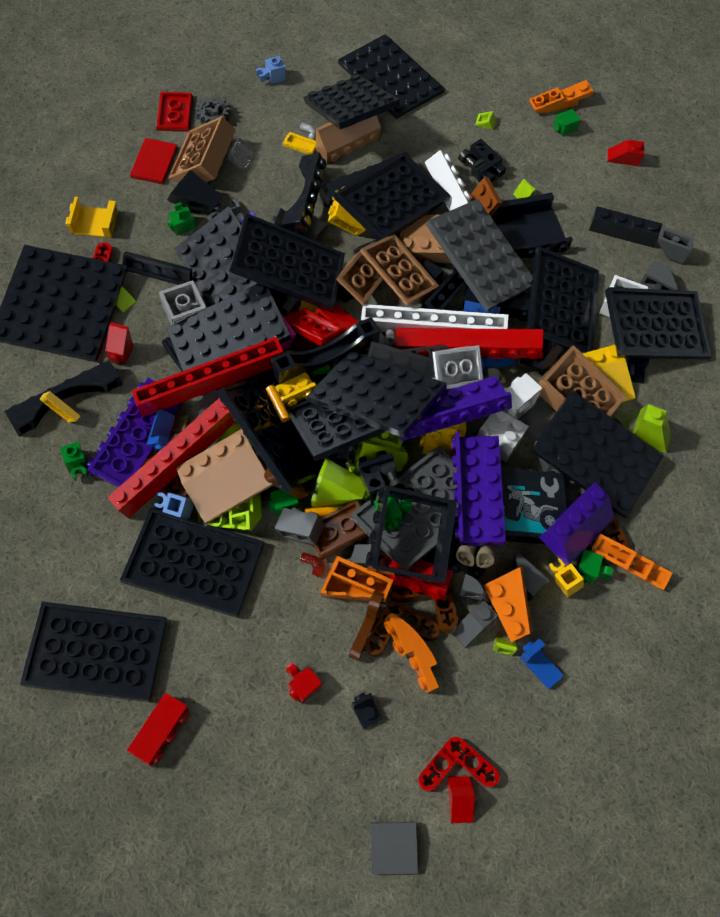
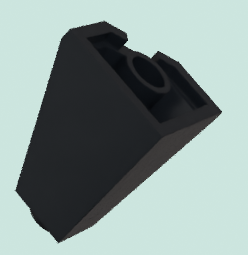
M189 170L172 190L167 201L174 204L181 203L183 207L187 206L189 209L210 214L213 210L216 212L222 205L220 201L223 196L192 170Z

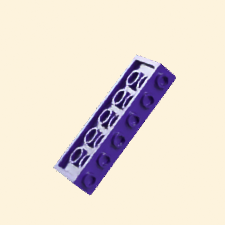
M497 376L446 390L405 438L398 437L400 441H404L511 409L512 395L510 392H505Z
M148 377L145 382L139 384L138 388L155 381ZM133 396L127 403V410L120 413L116 427L112 426L109 430L106 442H101L99 445L97 456L95 458L92 457L87 464L89 476L95 475L117 488L142 467L144 461L154 449L146 444L156 412L142 417ZM182 403L163 410L175 415Z
M455 432L456 439H452V451L456 450V455L452 456L453 467H457V473H453V485H457V490H453L454 500L458 502L455 520H459V526H455V539H459L460 546L505 545L499 436L459 437V432Z

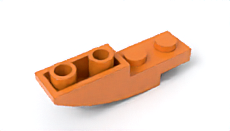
M584 80L562 90H559L558 87L530 98L529 102L535 112L549 113L577 106L579 100L593 95V89L588 81Z
M394 613L389 614L385 618L386 622H384L387 632L391 633L394 639L393 646L395 651L400 653L401 657L409 654V663L419 676L418 683L422 690L425 689V692L428 693L439 688L431 670L433 666L437 665V662L427 644L403 619Z

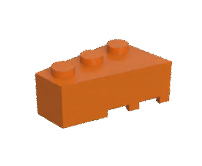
M337 556L320 594L321 597L370 601L374 590L385 594L383 599L385 603L394 580Z
M519 567L483 585L511 642L533 632L523 567Z

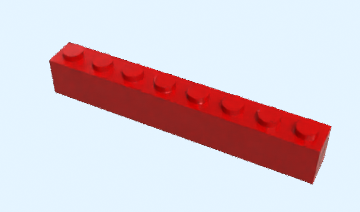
M396 328L394 348L403 350L445 345L452 349L479 345L481 357H491L494 359L543 358L544 336L543 329ZM434 348L430 349V351H431V353H432V356H433ZM421 350L418 353L422 356H429L426 350Z
M276 336L131 391L142 417L157 412L159 409H166L270 370L271 358L284 352Z
M220 398L107 497L118 511L129 519L178 475L176 467L205 451L236 423L228 408L220 401Z

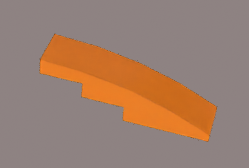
M601 533L591 550L594 553L603 555L604 559L663 591L673 572L655 564V562Z

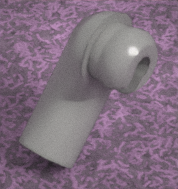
M302 122L300 130L309 133L308 138L316 141V128Z
M392 329L386 331L385 342L388 345L395 343L396 335Z

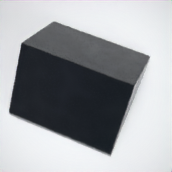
M543 340V358H521L520 364L545 369L554 365L567 350L555 342Z

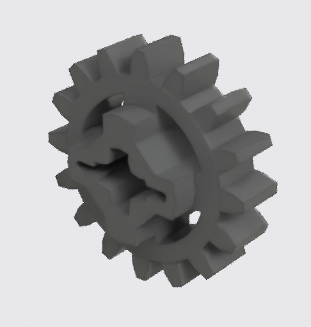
M206 96V100L200 99V103H196L195 114L201 124L204 122L206 124L221 116L229 120L231 113L229 103H226L225 99L221 100L220 97L216 99L214 96L208 98Z

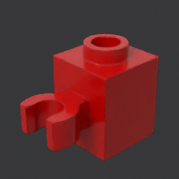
M293 662L286 666V672L293 678L288 683L290 689L288 693L295 702L299 700L303 704L322 687V682L309 667L300 672Z

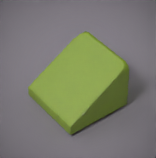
M494 112L478 114L475 126L493 130L496 122Z
M523 179L513 195L516 198L530 197L534 195L535 188Z
M121 286L116 307L124 313L136 301Z
M495 637L493 650L512 656L517 651V645L515 641L511 642L504 638Z

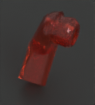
M303 552L300 561L310 564L313 568L312 574L316 577H321L323 571H325V566L320 558Z

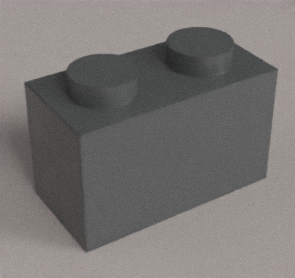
M284 508L275 526V530L283 538L316 545L325 524L315 512L305 513L297 508Z

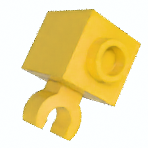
M558 558L561 566L554 567L550 563V570L555 573L556 584L568 598L584 587V579L572 564L565 567V564Z

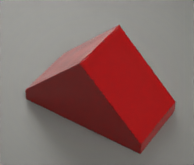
M470 776L448 777L451 823H473L475 795Z

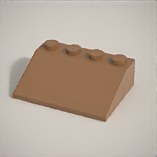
M223 116L190 130L168 176V180L180 182L189 170H192L205 182L215 180L236 130Z
M425 215L401 231L399 240L418 262H425L428 259L434 263H452L425 225L428 220L439 215Z
M395 234L360 250L405 305H418L426 301L439 287Z
M574 345L537 382L542 387L540 396L556 412L571 390H574L609 417L627 397Z
M242 429L176 467L183 487L206 524L274 485L273 483H268L264 478L267 467L261 456L255 452L250 440L244 436Z

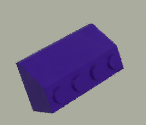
M596 482L593 483L539 536L566 566L571 564L614 518L610 496Z

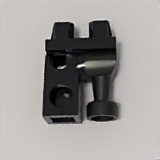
M482 139L470 145V150L464 149L458 156V160L462 163L466 162L472 168L471 175L478 182H481L486 177L492 183L495 179V175L492 173H495L498 177L505 174L506 168L502 164L503 158L500 155L498 156Z
M383 450L377 452L375 459L369 460L366 456L358 459L360 478L369 496L371 506L374 505L377 492L386 486L385 480H389V486L406 489L403 480L397 478L396 462L392 453L387 454Z

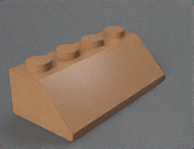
M377 116L341 130L331 122L317 128L316 152H320L322 158L328 164L336 162L344 155H350L352 151L358 148L362 149L370 142H376L380 138L381 130Z

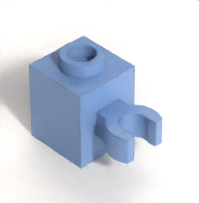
M280 56L266 59L265 68H257L256 75H259V81H265L268 78L271 84L286 80L285 65Z
M158 493V496L163 497V503H155L154 505L158 508H163L162 512L190 519L194 507L190 498L173 493H168V495Z

